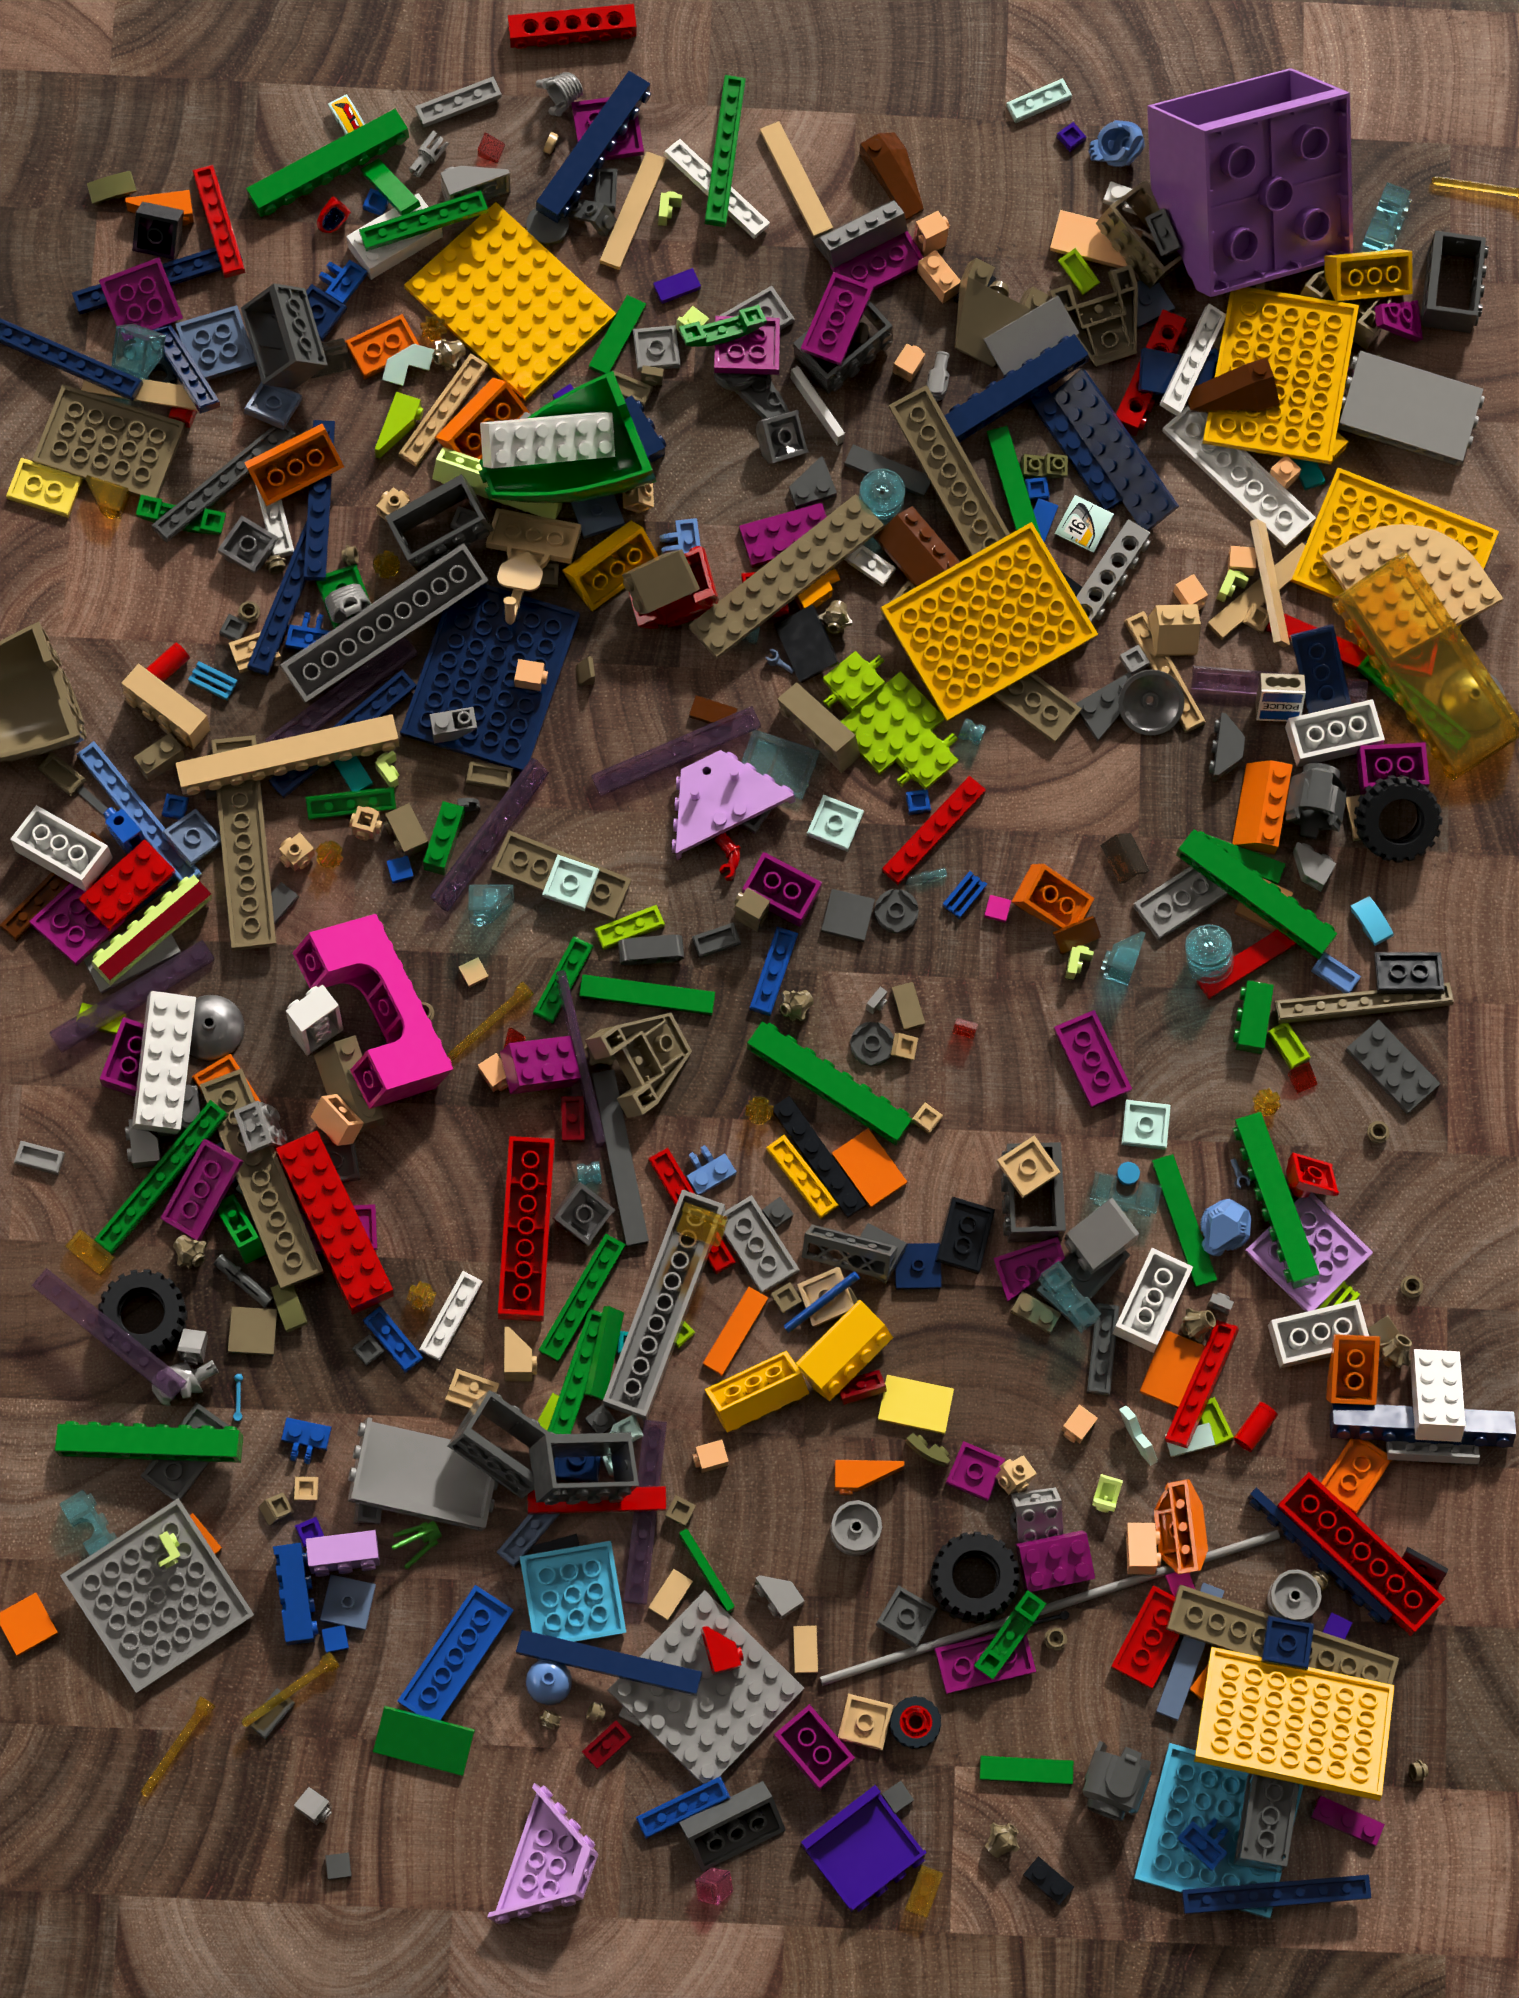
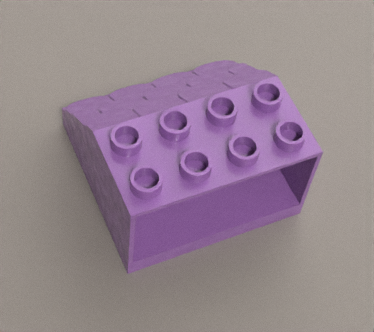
M1290 68L1147 106L1151 190L1159 206L1158 208L1160 210L1165 208L1169 214L1183 247L1177 250V252L1181 254L1188 275L1192 278L1197 291L1213 297L1324 266V256L1353 253L1349 92Z

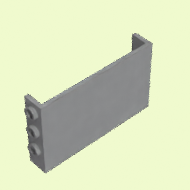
M1360 351L1356 357H1352L1349 368L1353 370L1351 377L1347 376L1345 389L1347 390L1345 397L1343 396L1337 429L1456 466L1463 462L1466 449H1470L1473 441V436H1470L1472 428H1476L1479 417L1476 416L1478 408L1481 409L1485 397L1482 396V388Z
M369 1417L363 1423L360 1422L357 1436H360L359 1445H355L353 1459H356L354 1468L351 1467L348 1481H351L348 1502L478 1531L486 1528L489 1512L492 1513L495 1500L492 1499L493 1490L497 1489L499 1482L447 1447L451 1439L375 1423Z

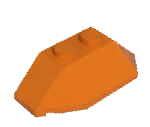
M1189 1479L1167 1483L1165 1491L1154 1509L1156 1531L1160 1532L1158 1551L1161 1553V1558L1177 1574L1201 1571L1208 1552L1203 1504Z

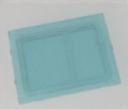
M753 729L741 763L751 764L757 769L756 772L761 775L767 774L771 776L776 784L781 787L783 785L789 787L794 792L793 794L796 798L803 800L820 751Z

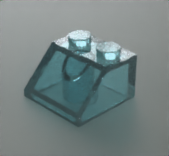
M136 324L116 326L111 367L132 376L146 379L164 355L166 335Z
M469 885V922L474 923L475 926H486L487 923H493L514 903V885Z
M1141 931L1114 944L1112 951H1106L1101 969L1105 970L1103 978L1128 986L1146 934L1145 932Z

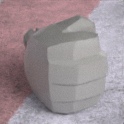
M213 1360L195 1370L191 1369L187 1362L175 1364L154 1376L152 1391L159 1402L168 1407L171 1405L170 1401L173 1400L171 1390L169 1389L170 1383H177L181 1396L185 1399L191 1397V1393L203 1392L200 1386L201 1382L216 1373L218 1374L219 1371Z

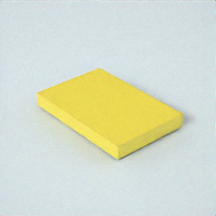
M21 458L6 497L9 500L69 518L83 479Z
M887 1375L885 1381L887 1392H884L882 1396L878 1420L945 1434L954 1389Z

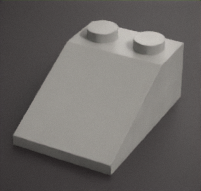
M458 166L446 168L440 173L441 189L446 201L480 190L485 201L511 192L510 172L508 169Z

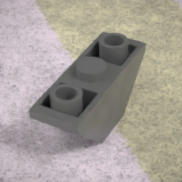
M1221 713L1219 720L1216 719L1214 724L1217 740L1212 742L1211 753H1215L1214 761H1210L1209 774H1212V782H1217L1239 766L1243 758L1245 736L1226 713Z

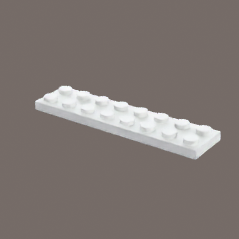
M1189 406L1184 408L1178 416L1163 427L1162 432L1253 519H1259L1266 523L1267 532L1283 548H1286L1315 521L1316 517L1247 451L1203 444L1208 414L1206 412H1190Z

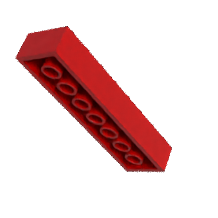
M316 1130L276 1148V1154L351 1314H356L393 1297V1288L318 1131Z
M509 1136L498 1319L544 1322L555 1139Z
M1310 1472L1277 1505L1284 1514L1393 1614L1391 1618L1410 1636L1418 1630L1445 1600L1435 1588Z

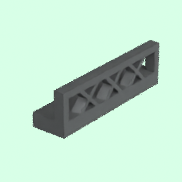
M812 1224L804 1236L802 1258L888 1280L891 1262L897 1254V1246ZM810 1243L818 1245L822 1252L819 1254L809 1252ZM833 1249L839 1250L843 1258L840 1260L834 1259L829 1251ZM858 1255L865 1263L857 1265L850 1257ZM876 1260L884 1262V1271L876 1270L872 1263Z

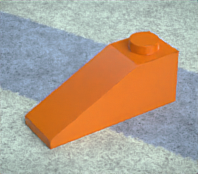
M190 190L125 198L129 212L136 213L140 204L147 202L184 210L183 226L194 222Z
M835 1460L834 1491H839L840 1495H853V1492H858L902 1471L904 1461Z

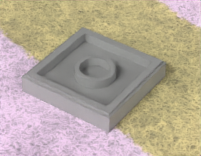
M676 325L633 329L637 372L642 371L643 365L662 369L680 368Z

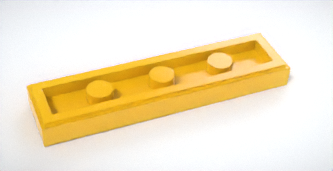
M785 1135L766 1147L768 1153L820 1220L839 1206Z

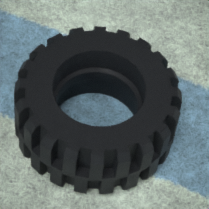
M1394 775L1387 776L1386 780L1380 778L1375 781L1376 785L1373 787L1369 785L1365 789L1367 793L1364 796L1360 795L1358 799L1360 802L1359 807H1355L1354 814L1357 815L1356 819H1354V826L1357 828L1358 831L1356 833L1363 844L1376 856L1389 862L1394 860L1396 863H1403L1405 859L1412 861L1415 860L1416 855L1423 856L1426 854L1425 849L1428 846L1432 848L1435 844L1433 839L1435 836L1439 837L1441 831L1438 828L1439 825H1442L1443 819L1440 816L1442 811L1435 795L1419 781L1402 775L1399 777ZM1394 800H1408L1417 809V821L1414 828L1407 835L1400 838L1392 839L1385 836L1379 828V817L1382 810Z
M136 1269L130 1271V1275L125 1276L124 1273L119 1275L118 1281H111L108 1284L109 1289L107 1292L103 1291L101 1295L102 1301L98 1304V1321L108 1344L114 1347L116 1352L121 1355L125 1354L130 1359L135 1360L138 1357L143 1361L148 1360V1357L152 1356L155 1359L159 1358L162 1352H170L173 1349L172 1345L179 1343L180 1335L183 1329H186L187 1311L179 1288L175 1286L170 1278L166 1279L162 1273L156 1272L154 1274L148 1269H144L143 1272H138ZM139 1296H152L158 1299L164 1308V1318L161 1324L155 1330L146 1334L129 1332L121 1320L124 1306L130 1300Z
M966 1532L960 1534L957 1538H951L939 1550L930 1573V1586L933 1589L935 1601L938 1600L940 1603L939 1607L943 1611L949 1612L950 1617L954 1619L956 1617L960 1618L965 1623H969V1621H975V1624L982 1623L984 1620L990 1621L995 1619L997 1615H1001L1014 1599L1020 1579V1574H1018L1019 1566L1013 1558V1552L1005 1547V1543L1002 1540H995L991 1534L986 1536L981 1535V1532H974L973 1534ZM967 1557L982 1558L990 1563L995 1570V1587L990 1594L983 1598H969L960 1593L954 1585V1569L961 1560Z

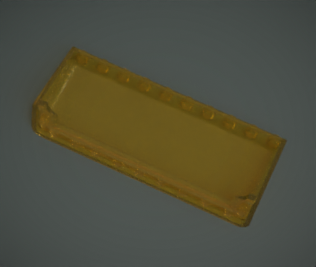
M1406 552L1395 556L1331 600L1336 613L1341 614L1344 618L1348 631L1354 633L1358 639V646L1361 650L1366 651L1370 657L1371 665L1379 670L1383 683L1391 688L1395 701L1403 706L1407 719L1416 725L1420 738L1428 743L1432 756L1440 761L1444 774L1451 778L1453 782L1519 739V717L1414 561Z

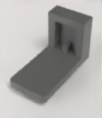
M579 199L577 202L573 201L570 205V212L567 215L568 218L590 222L601 236H607L617 220L605 204Z

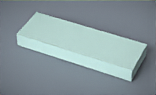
M1062 78L1007 102L1006 107L1014 122L1018 123L1072 99V94Z

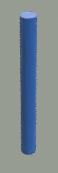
M855 1271L791 1319L784 1325L786 1331L791 1332L860 1279Z

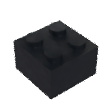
M142 202L136 211L132 251L174 260L181 246L184 210Z

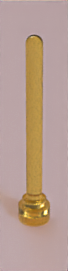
M1434 176L1431 180L1434 185L1519 197V188L1438 176Z
M524 982L518 984L513 992L514 995L447 1054V1057L451 1061L455 1060L519 1001L523 1002L530 999L534 995L531 989Z
M330 1652L326 1653L321 1657L322 1660L319 1661L318 1666L243 1718L242 1725L248 1727L322 1673L333 1672L340 1666Z
M202 1696L198 1698L194 1708L196 1711L142 1788V1795L148 1796L202 1717H206L208 1713L211 1714L216 1707Z

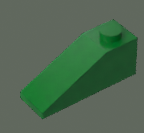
M232 1194L224 1198L217 1212L245 1264L266 1255L257 1233L235 1195Z

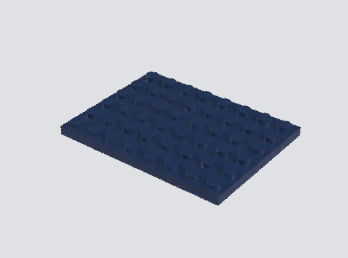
M482 584L443 610L400 735L527 773L580 619V613L522 596L515 622L509 625L505 620V604L503 600L506 597H511L512 592ZM518 659L544 663L545 671L548 672L546 685L542 684L541 691L515 687L514 679ZM469 707L474 708L477 724L476 730L457 740L434 744L430 714Z

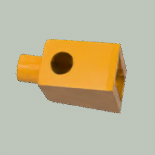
M836 569L830 570L795 598L800 610L810 605H814L816 608L832 597L833 589L831 584L840 581Z

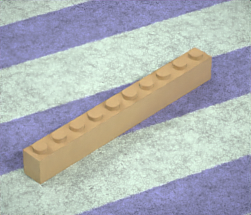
M393 714L176 762L175 764L182 794L195 795L202 790H218L224 785H240L244 781L251 779L258 781L269 775L280 776L286 774L287 771L295 769L303 771L313 765L325 766L330 764L331 761H347L358 755L370 756L380 750L385 752L392 751L399 746V738Z

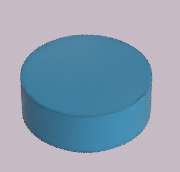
M1125 1162L1119 1166L1117 1178L1123 1185H1133L1139 1179L1140 1170L1136 1164Z

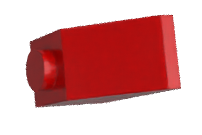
M702 1627L701 1634L712 1674L715 1675L740 1668L742 1665L741 1661H744L741 1647L737 1648L734 1641L710 1627Z

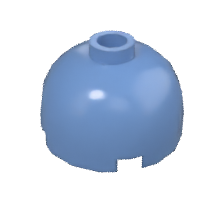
M538 1660L534 1663L526 1677V1687L530 1696L536 1702L545 1705H554L563 1701L568 1696L572 1686V1677L567 1666L547 1660Z

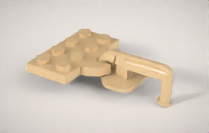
M499 508L496 509L492 522L494 531L490 532L487 538L486 548L507 552V561L500 565L497 575L498 583L501 586L513 589L511 597H506L503 600L507 624L512 625L515 622L523 592H531L539 588L543 577L542 569L547 566L550 560L568 564L572 563L581 533V524Z

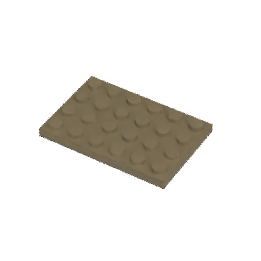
M62 384L32 462L133 496L140 497L141 495L158 498L186 425L184 422Z

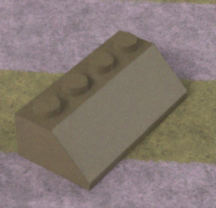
M356 1035L333 1042L316 1053L314 1058L327 1095L337 1094L364 1122L360 1132L385 1124L380 1106L368 1108L350 1071L362 1057Z

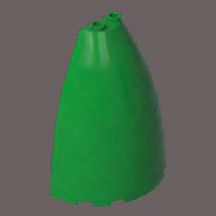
M613 371L580 385L546 404L528 418L592 412L612 413L615 457L502 468L483 467V459H481L479 462L482 470L478 472L482 482H487L488 484L485 490L489 500L500 499L553 504L580 502L623 493L657 482Z

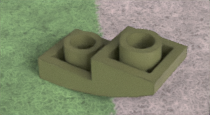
M131 171L110 175L87 183L92 204L95 205L112 198L120 199L137 192Z
M1049 453L1045 456L1023 454L1021 457L1022 475L1025 478H1065L1068 476V456Z
M279 1285L271 1287L286 1332L307 1325V1318L295 1285L281 1290Z
M914 1433L906 1438L905 1443L924 1459L942 1467H947L950 1464V1454L943 1446L938 1447L935 1443L928 1449L926 1440L921 1435L916 1436Z

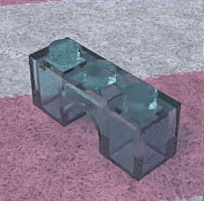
M1387 182L1377 210L1386 213L1389 219L1379 221L1372 218L1362 243L1363 246L1376 251L1388 250V247L1393 248L1397 236L1394 235L1395 230L1401 229L1405 219L1401 215L1403 211L1408 212L1412 200L1408 199L1411 191Z
M1095 1171L1089 1196L1090 1200H1094V1205L1102 1206L1109 1199L1113 1198L1122 1211L1128 1212L1129 1208L1138 1210L1137 1214L1143 1216H1150L1151 1213L1156 1214L1162 1190L1161 1185L1139 1181L1138 1188L1134 1194L1123 1196L1116 1190L1118 1179L1116 1175Z
M1057 1261L1041 1273L1039 1281L1079 1332L1082 1333L1099 1320L1101 1313L1088 1297H1083L1078 1292L1072 1282V1276L1060 1261Z
M81 1490L59 1504L72 1527L82 1522H88L94 1526L92 1537L83 1542L90 1556L117 1539L114 1532L110 1534L105 1527L109 1523L104 1514L100 1513L98 1515L94 1507L98 1504L91 1493L86 1495L84 1490Z

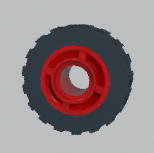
M913 1696L905 1698L896 1705L891 1713V1733L896 1741L900 1742L904 1747L920 1749L930 1745L937 1738L941 1728V1715L938 1708L934 1706L933 1702L928 1701L924 1697ZM913 1716H917L922 1720V1726L918 1729H914L909 1725V1719Z

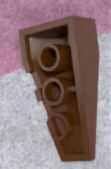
M895 132L878 133L860 143V157L889 198L895 201L903 210L906 220L923 211V204L907 149Z
M1267 358L1247 363L1193 387L1187 399L1190 412H1217L1218 410H1231V412L1252 410V412H1261L1280 406L1274 375Z

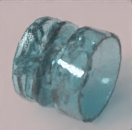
M876 469L869 472L860 484L859 498L883 524L889 523L897 514L901 513L905 497V485L902 478L896 472L889 469Z
M1210 924L1202 925L1192 930L1187 936L1185 943L1189 973L1194 979L1209 984L1217 983L1227 978L1232 972L1234 965L1230 935L1225 929Z

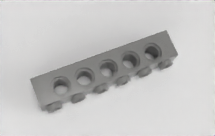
M1129 519L1076 596L1092 624L1095 619L1098 621L1101 619L1105 612L1103 607L1107 602L1110 604L1117 594L1115 589L1118 585L1123 586L1128 577L1126 575L1129 568L1132 570L1135 568L1139 561L1137 556L1141 551L1145 552L1151 543L1148 540L1150 532ZM1131 545L1134 550L1128 551L1124 546ZM1119 562L1122 564V567L1117 568L1112 563ZM1108 579L1111 581V584L1105 585L1101 580ZM1097 596L1100 601L1094 602L1089 597Z

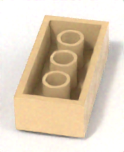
M139 663L123 680L122 687L126 698L125 701L131 707L141 709L143 711L142 714L148 720L157 721L160 724L159 727L165 733L174 734L177 737L176 740L184 747L189 746L194 750L210 731L208 717L205 713Z

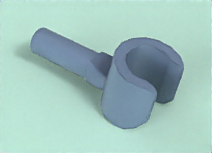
M770 650V653L775 658L770 659L766 656L767 663L770 666H781L792 674L794 669L779 658L776 650Z
M1236 1159L1230 1160L1237 1177L1235 1186L1241 1189L1240 1179H1244L1246 1186H1249L1250 1179L1242 1175Z

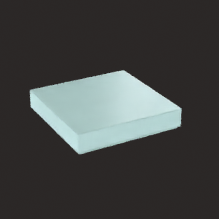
M823 795L808 829L807 836L848 852L863 817L864 810Z
M557 855L542 897L585 911L599 874V869Z
M1126 1100L1121 1145L1166 1150L1171 1105Z

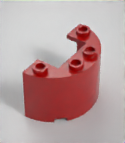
M693 547L684 554L700 590L646 614L640 615L633 607L639 627L657 629L658 624L667 625V627L681 625L697 619L709 610L713 604H718L717 591L707 554L703 547Z

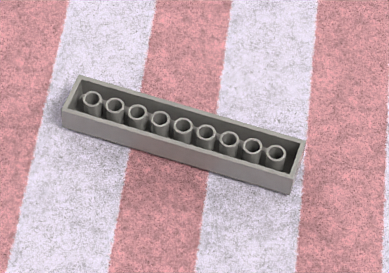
M460 544L279 666L302 701L307 702L487 582L488 579L465 544Z
M685 1190L681 1191L603 1399L604 1406L634 1415L646 1421L648 1420L725 1213V1204Z

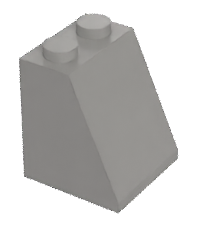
M1111 1198L1067 1232L1064 1243L1071 1253L1075 1252L1078 1256V1263L1081 1268L1093 1274L1133 1246L1139 1236V1232L1115 1200Z

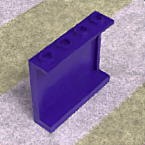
M876 1785L800 1843L851 1912L855 1909L860 1912L870 1904L868 1902L869 1898L873 1895L878 1898L888 1890L887 1884L893 1880L897 1883L907 1875L904 1871L911 1866L915 1869L925 1861L923 1857L927 1853L925 1850H922L880 1795L881 1792Z

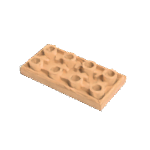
M1060 210L1050 251L1066 255L1076 248L1084 260L1115 268L1128 266L1125 258L1113 248L1106 235L1101 233V230L1096 225L1098 219ZM1133 229L1141 238L1143 231Z

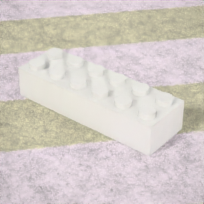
M609 412L480 423L483 467L502 468L615 457L613 414Z
M151 991L147 996L132 1128L170 1134H177L181 1130L196 997Z

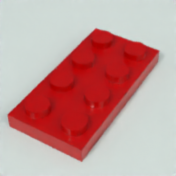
M144 839L79 897V901L110 932L176 871Z
M1154 1585L1152 1586L1111 1665L1112 1669L1150 1689L1153 1688L1180 1634L1166 1630L1175 1596Z

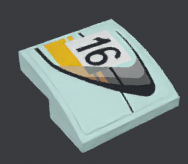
M1075 495L1055 534L1094 553L1114 514Z

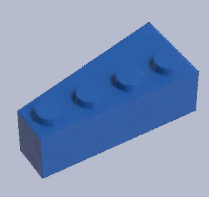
M301 1543L273 1546L277 1561L276 1573L280 1585L279 1596L282 1605L286 1644L294 1645L315 1642L314 1635H318L317 1621H312L311 1612H315L314 1598H309L308 1589H313L311 1575H306V1567L309 1566L307 1552L304 1553Z

